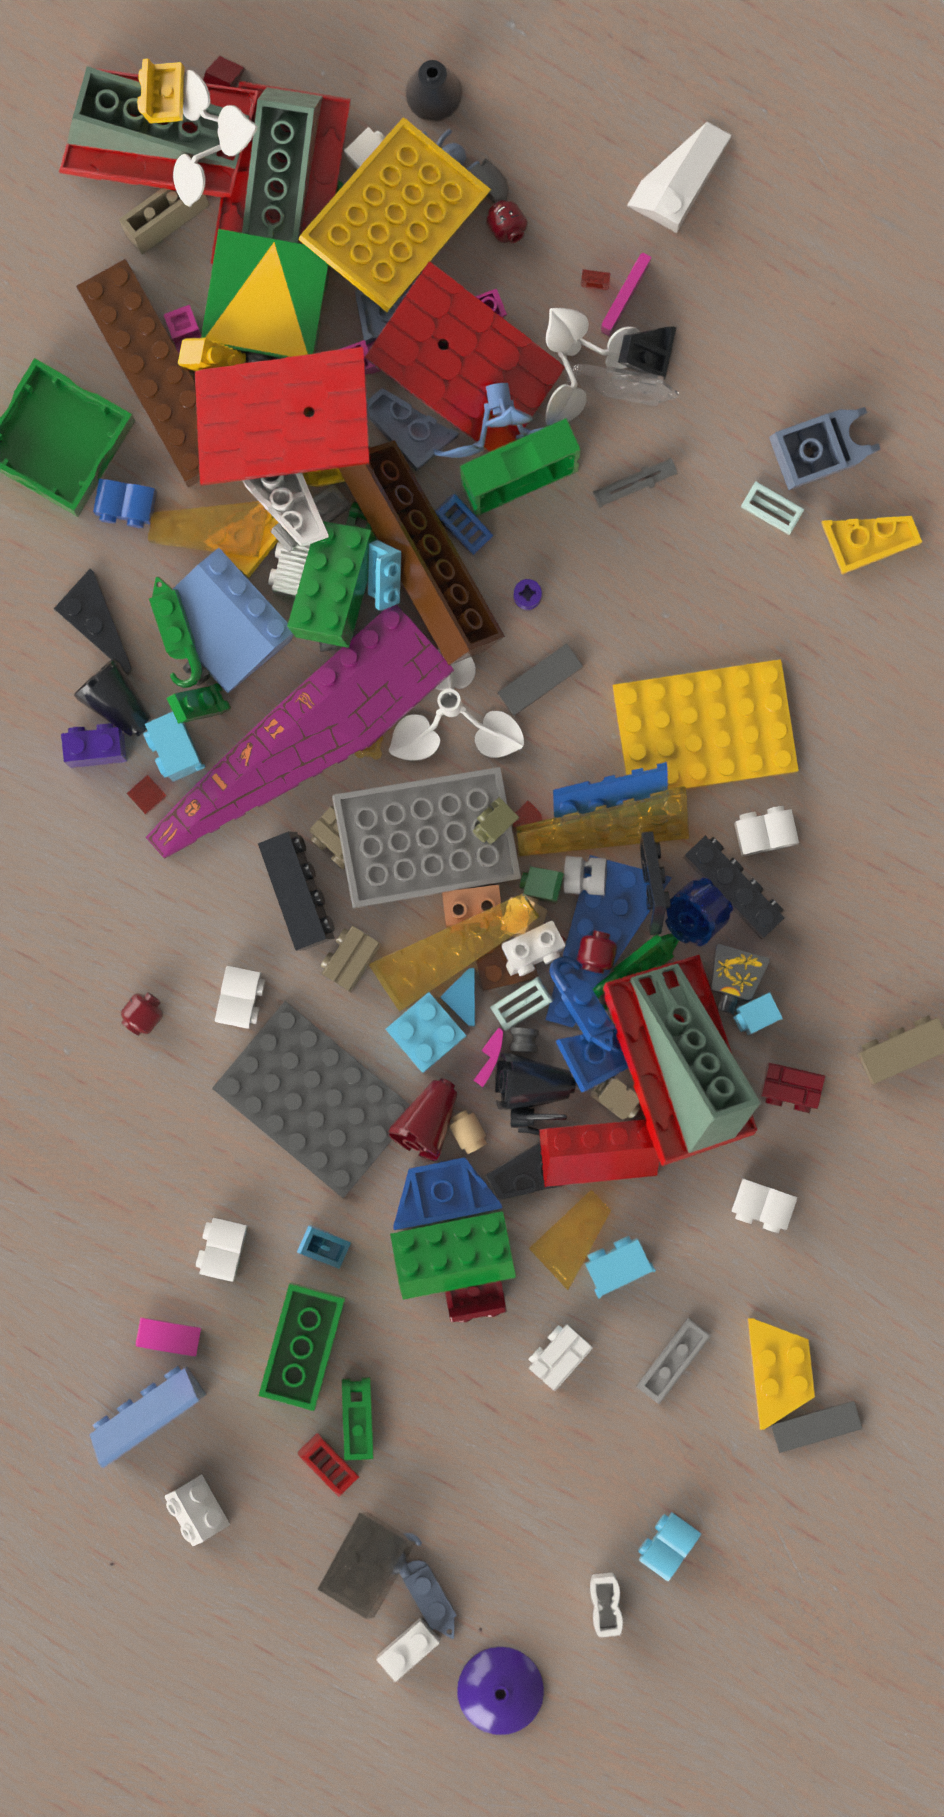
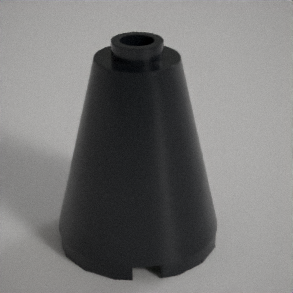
M428 60L410 77L406 86V99L411 111L419 118L442 121L450 117L459 107L462 96L460 82L456 75L441 62Z
M115 657L74 693L78 701L127 735L132 736L135 733L139 737L147 730L145 724L148 723L147 721L151 717L123 667Z
M501 1053L500 1056L504 1061H498L495 1075V1093H501V1101L496 1100L498 1109L510 1110L569 1099L570 1094H574L576 1081L571 1076L569 1070L511 1053Z

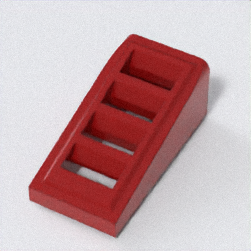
M319 1433L315 1434L297 1452L299 1457L338 1497L359 1478V1475ZM322 1446L323 1448L311 1459L310 1456ZM329 1453L331 1457L319 1468L317 1464ZM337 1462L339 1466L327 1476L325 1473ZM345 1470L348 1474L335 1485L333 1481Z

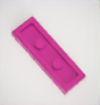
M642 253L638 257L601 324V332L603 334L611 336L650 266L651 256Z

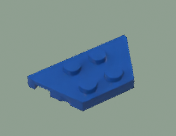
M465 1157L408 1169L393 1228L394 1230L502 1209V1204Z

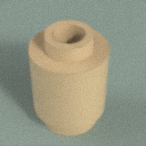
M467 1110L451 1118L454 1123L449 1125L459 1146L461 1149H465L467 1154L488 1144L484 1138L487 1135L474 1112L468 1114Z

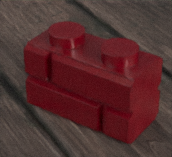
M769 1062L767 1063L760 1096L766 1098L765 1103L782 1107L783 1102L794 1104L793 1110L810 1113L811 1108L818 1109L825 1075Z

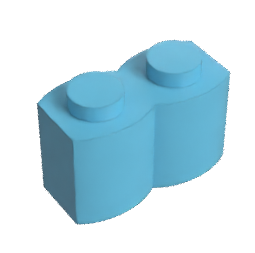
M673 1512L669 1516L663 1514L655 1526L658 1532L652 1540L647 1538L638 1550L641 1554L639 1561L667 1581L676 1572L701 1535L697 1529Z

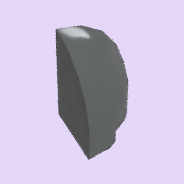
M486 158L481 165L477 163L469 172L491 189L487 197L493 203L502 200L507 201L508 184L500 170Z

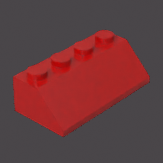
M647 1120L539 1129L544 1186L657 1176L659 1158L646 1126Z

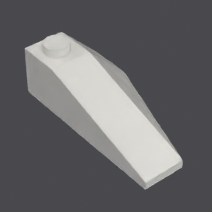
M706 122L640 182L628 207L677 233L732 135Z
M302 473L243 480L245 487L301 547L328 538V533Z

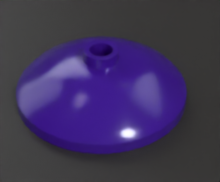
M497 1646L480 1651L466 1663L459 1676L457 1695L463 1714L475 1727L490 1734L506 1735L520 1731L534 1720L543 1702L544 1685L539 1669L527 1655L514 1648ZM496 1690H505L506 1696L502 1699L495 1696Z

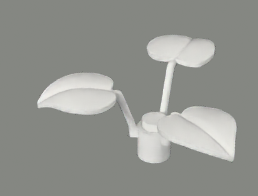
M187 70L184 76L183 114L191 121L198 120L201 115L203 118L218 122L220 145L196 154L192 159L187 154H183L177 159L173 172L174 184L179 197L189 207L201 197L205 188L204 171L197 163L199 159L220 150L229 156L238 154L250 142L258 129V126L251 122L241 110L232 105L224 107L219 116L207 113L205 109L210 104L209 90L203 79L193 70Z
M550 308L546 344L553 352H559L558 356L563 361L571 380V386L563 384L552 394L546 410V425L550 426L565 418L568 422L573 420L582 412L586 404V392L581 388H577L578 383L568 362L567 355H576L580 351L581 345H584L603 356H607L605 364L609 369L620 370L626 368V366L618 363L623 336L641 331L634 327H624L617 330L608 341V349L604 350L582 338L587 333L589 326L588 319L584 314L568 308Z
M469 657L451 664L455 671L435 688L443 691L438 696L440 709L436 711L433 724L430 726L429 721L422 715L411 714L404 717L396 725L389 752L391 755L407 761H419L429 758L440 746V737L433 730L437 728L441 716L455 717L459 713H462L476 727L480 728L475 735V744L478 750L487 757L500 758L522 749L524 738L520 727L508 714L501 711H490L485 715L482 724L463 707L460 695L454 690V687L458 689L465 688L474 679L476 668L473 659Z

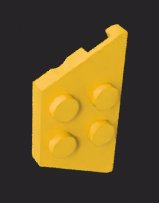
M747 1318L760 1430H763L815 1397L809 1340L754 1318Z

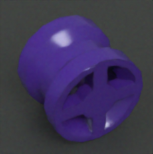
M524 579L518 582L514 588L515 604L523 610H532L539 605L542 596L540 585L532 579Z

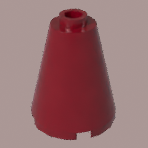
M440 1078L439 1081L432 1080L392 1124L388 1131L389 1137L406 1150L410 1151L412 1148L420 1152L418 1156L431 1161H437L441 1155L458 1095L454 1090L455 1085L444 1078Z

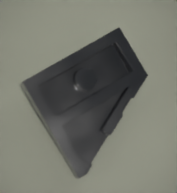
M667 326L624 335L618 363L656 380H665L677 327Z

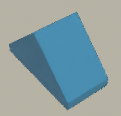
M469 968L440 998L469 1027H475V969Z
M309 1225L297 1253L340 1269L351 1242L313 1225Z

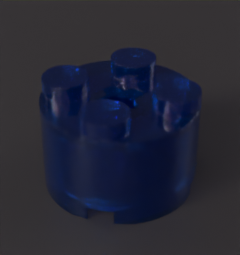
M701 878L700 880L688 882L670 898V908L666 909L668 918L665 922L669 931L679 941L685 944L692 942L696 943V946H703L727 925L730 914L733 911V906L721 891L713 885L711 880Z

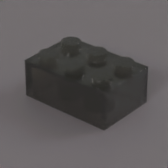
M361 1512L358 1514L317 1590L365 1619L374 1618L416 1541L370 1513Z

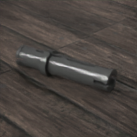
M672 458L649 468L644 466L640 472L593 491L599 508L648 486L651 489L655 487V483L677 475L678 472ZM658 471L660 472V474H657V475H655V476H653V477H650V478H648V479H646V480H643V481H641V482H638V480H640V479H642V478H644V477H647V476H649V475H651V474H654V473H656V472H658ZM630 483L633 484L632 486L627 487V488H625V489H623V490H620V491H618V492H616V493H613V494L610 493V492H612V491H614V490H617V489H619V488H621V487H624V486H626V485H628V484H630Z

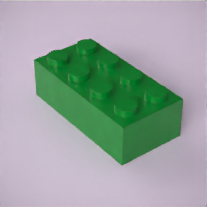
M323 521L328 538L310 544L287 627L296 638L349 648L368 582L369 543L376 541L377 538L369 529Z
M503 1211L390 1234L398 1283L403 1300L516 1278Z
M292 1282L289 1283L258 1396L315 1411L346 1297Z

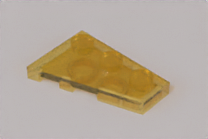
M592 1190L529 1247L530 1251L567 1290H569L611 1212Z

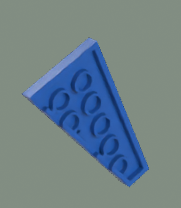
M592 855L589 856V859H590L591 857H592V858H599V857L592 856ZM607 860L605 895H589L586 890L579 894L563 956L571 957L577 961L582 937L593 935L595 930L610 934L609 940L617 944L613 966L615 965L650 912L646 906V886L650 884L644 883L642 869ZM585 873V878L592 877V875ZM666 876V882L665 884H663V889L666 888L672 877ZM570 964L560 966V971L566 981L579 979L589 983L592 989L606 978L611 969L605 970L604 974H599L581 968L577 970ZM555 985L552 993L554 1001L549 1004L545 1020L573 1028L576 1021L563 1002L562 995Z

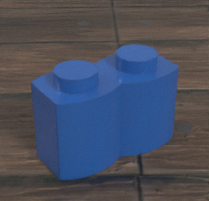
M99 479L93 513L100 516L99 521L115 524L116 519L126 520L128 526L144 528V524L151 525L157 491L155 488Z

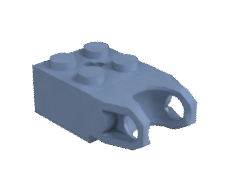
M865 407L857 410L840 409L829 414L827 413L775 432L769 437L788 491L852 468L868 455L881 450L879 443L862 446L856 444L850 438V425L854 420L867 413ZM805 446L807 450L811 449L813 452L809 458L803 452Z

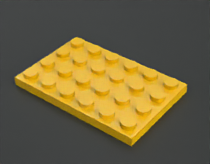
M403 117L303 231L299 240L383 310L388 312L421 274L427 263L433 260L485 199L491 189Z
M781 659L612 685L626 775H630L632 770L643 768L644 771L655 769L657 764L667 762L668 792L799 771Z

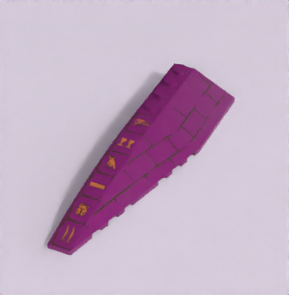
M397 605L386 608L351 639L349 648L342 647L243 737L172 808L145 838L164 859L196 842L201 836L207 833L211 834L220 829V826L232 819L236 820L244 816L245 812L254 807L266 804L299 786L300 782L309 777L321 774L322 770L335 763L339 764L348 759V756L370 747L455 670L451 665L447 664L445 658Z

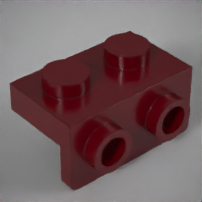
M501 1281L445 1292L450 1322L465 1323L473 1318L495 1317L507 1311Z

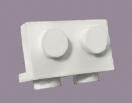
M553 921L547 922L502 945V949L508 959L506 967L511 976L516 973L519 976L526 975L535 970L534 965L541 961H544L545 964L553 962V960L561 957L559 953L565 947Z
M202 1475L165 1495L169 1512L177 1518L181 1525L183 1537L192 1546L207 1540L230 1525Z

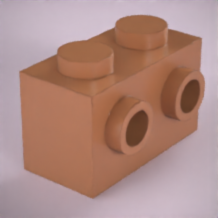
M499 885L442 892L446 927H452L453 932L470 930L469 925L481 924V928L497 927V921H503Z

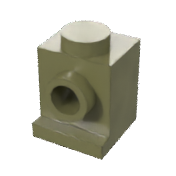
M500 797L490 804L494 808L493 810L488 807L477 817L480 823L473 829V833L484 843L486 841L489 844L495 842L519 818Z

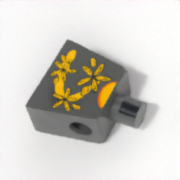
M717 944L711 980V991L722 994L717 1010L734 1015L738 999L747 1002L751 1001L770 959Z

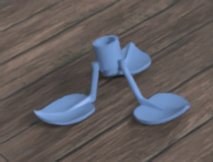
M508 383L492 384L486 386L488 403L484 404L485 413L480 440L473 445L459 447L446 452L434 449V454L449 458H463L484 451L487 427L517 425L521 434L516 436L517 440L543 428L534 430L524 428L522 424L533 421V417L515 409L514 402L510 397ZM491 410L493 411V415H500L494 419L489 420Z

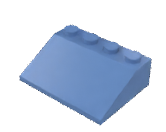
M220 548L200 562L173 588L178 589L201 664L227 693L231 692L291 642L293 633L287 627V621Z
M179 1366L175 1367L164 1375L167 1381L158 1387L154 1382L142 1390L140 1393L143 1397L137 1402L133 1403L129 1399L116 1408L119 1414L110 1420L106 1415L93 1424L95 1431L89 1435L98 1462L102 1468L207 1395L188 1367L182 1370Z

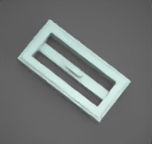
M756 481L741 505V508L788 535L791 534L804 511L800 506ZM756 491L764 494L765 496L785 506L786 508L790 509L796 514L793 517L788 513L782 511L781 509L775 507L769 502L756 496ZM752 500L790 522L789 526L750 504V501Z
M537 977L490 1008L503 1029L507 1031L553 1002L554 999L547 992L546 986L542 984L541 978ZM536 985L538 991L505 1012H500L499 1008ZM539 996H543V1001L507 1023L506 1017Z

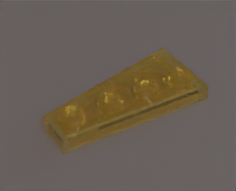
M259 501L153 512L147 540L155 544L215 551L220 548L223 553L259 558L268 510Z

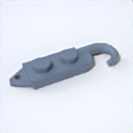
M412 1533L399 1534L390 1545V1555L393 1563L431 1630L436 1629L449 1638L454 1639V1617L457 1614L430 1566L422 1560L407 1563L400 1551V1546L403 1542L413 1541L417 1546H421V1540ZM448 1629L452 1630L451 1634L447 1633Z

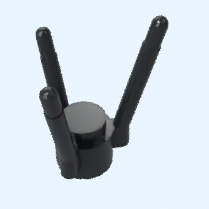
M543 1103L511 1109L510 1123L511 1128H518V1133H530L540 1136L539 1129L529 1127V1125L534 1126L535 1120H566L568 1117L565 1114L535 1113L534 1108H530L549 1104Z

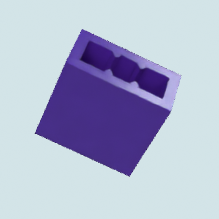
M112 723L96 725L97 730H85V727L68 728V733L61 734L64 763L70 768L127 762L124 733L118 727H114Z

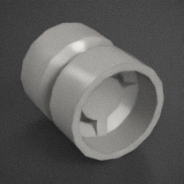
M566 856L564 893L581 894L583 890H586L589 895H605L607 858L591 857L587 862L582 857ZM585 873L592 875V877L585 878Z

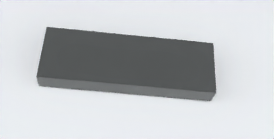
M566 643L498 691L497 694L512 715L515 716L583 668V665Z
M849 1401L771 1425L778 1451L782 1453L861 1430L862 1426L855 1402Z

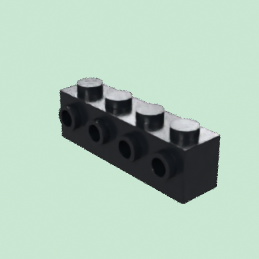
M288 831L258 843L295 951L307 950L335 939L333 934L335 931L334 923L331 917L326 915L323 906L325 905V898L319 888L317 889L315 884V869L311 862L307 861L304 853L306 851V844L302 836L298 835L297 832Z
M705 835L683 858L761 939L765 938L785 918L781 914L784 911L783 908L774 899L768 901L761 894L764 891L763 887L754 878L748 880L741 873L744 870L742 865L735 858L732 857L729 860L722 853L724 847L716 838L712 837L709 839Z

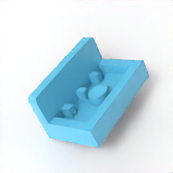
M376 540L369 543L368 595L375 598V608L382 611L400 603L401 551Z

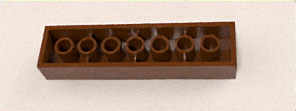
M124 259L78 284L76 287L189 488L200 482L195 382L188 369L178 364L179 353L127 260Z
M393 440L369 448V464L338 468L377 539L401 551L400 581L407 590L447 664L451 665L480 654L503 639L505 635L396 441Z

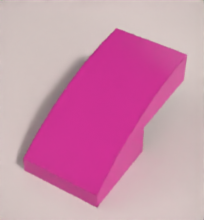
M190 305L163 314L179 355L182 340L186 338H201V333Z
M500 1028L496 1030L481 1050L490 1057L473 1080L482 1088L491 1076L499 1058L503 1041V1030Z
M140 1317L135 1346L196 1357L201 1328Z

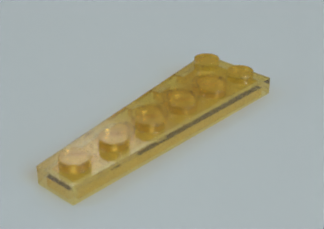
M683 786L650 794L651 798L634 801V798L624 800L622 805L607 808L606 805L596 807L595 811L585 814L575 812L559 818H551L518 826L516 828L519 856L640 844L642 832H653L655 842L689 839L686 788Z
M524 893L370 963L369 966L400 1012L530 925L540 916Z

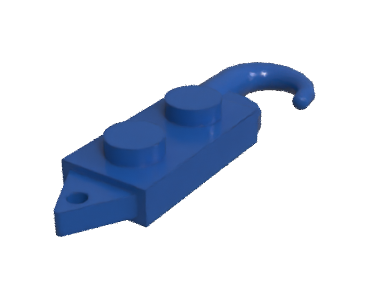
M567 956L553 960L549 969L550 976L560 991L563 1002L588 1043L593 1041L611 1052L613 1033L616 1027L589 983L579 979L566 981L560 971V966L564 964H570L577 970L581 968V965L575 959Z

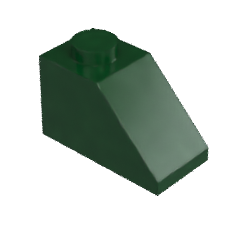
M530 867L529 873L523 872L519 888L524 889L523 895L556 905L564 873Z

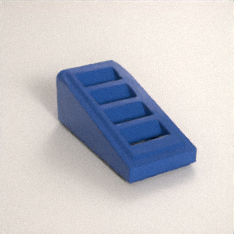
M456 494L450 495L435 510L442 525L472 555L494 536ZM455 505L458 509L447 518L444 514ZM463 513L466 517L455 527L452 523ZM472 522L474 526L463 535L460 531ZM480 530L482 534L471 544L468 540Z

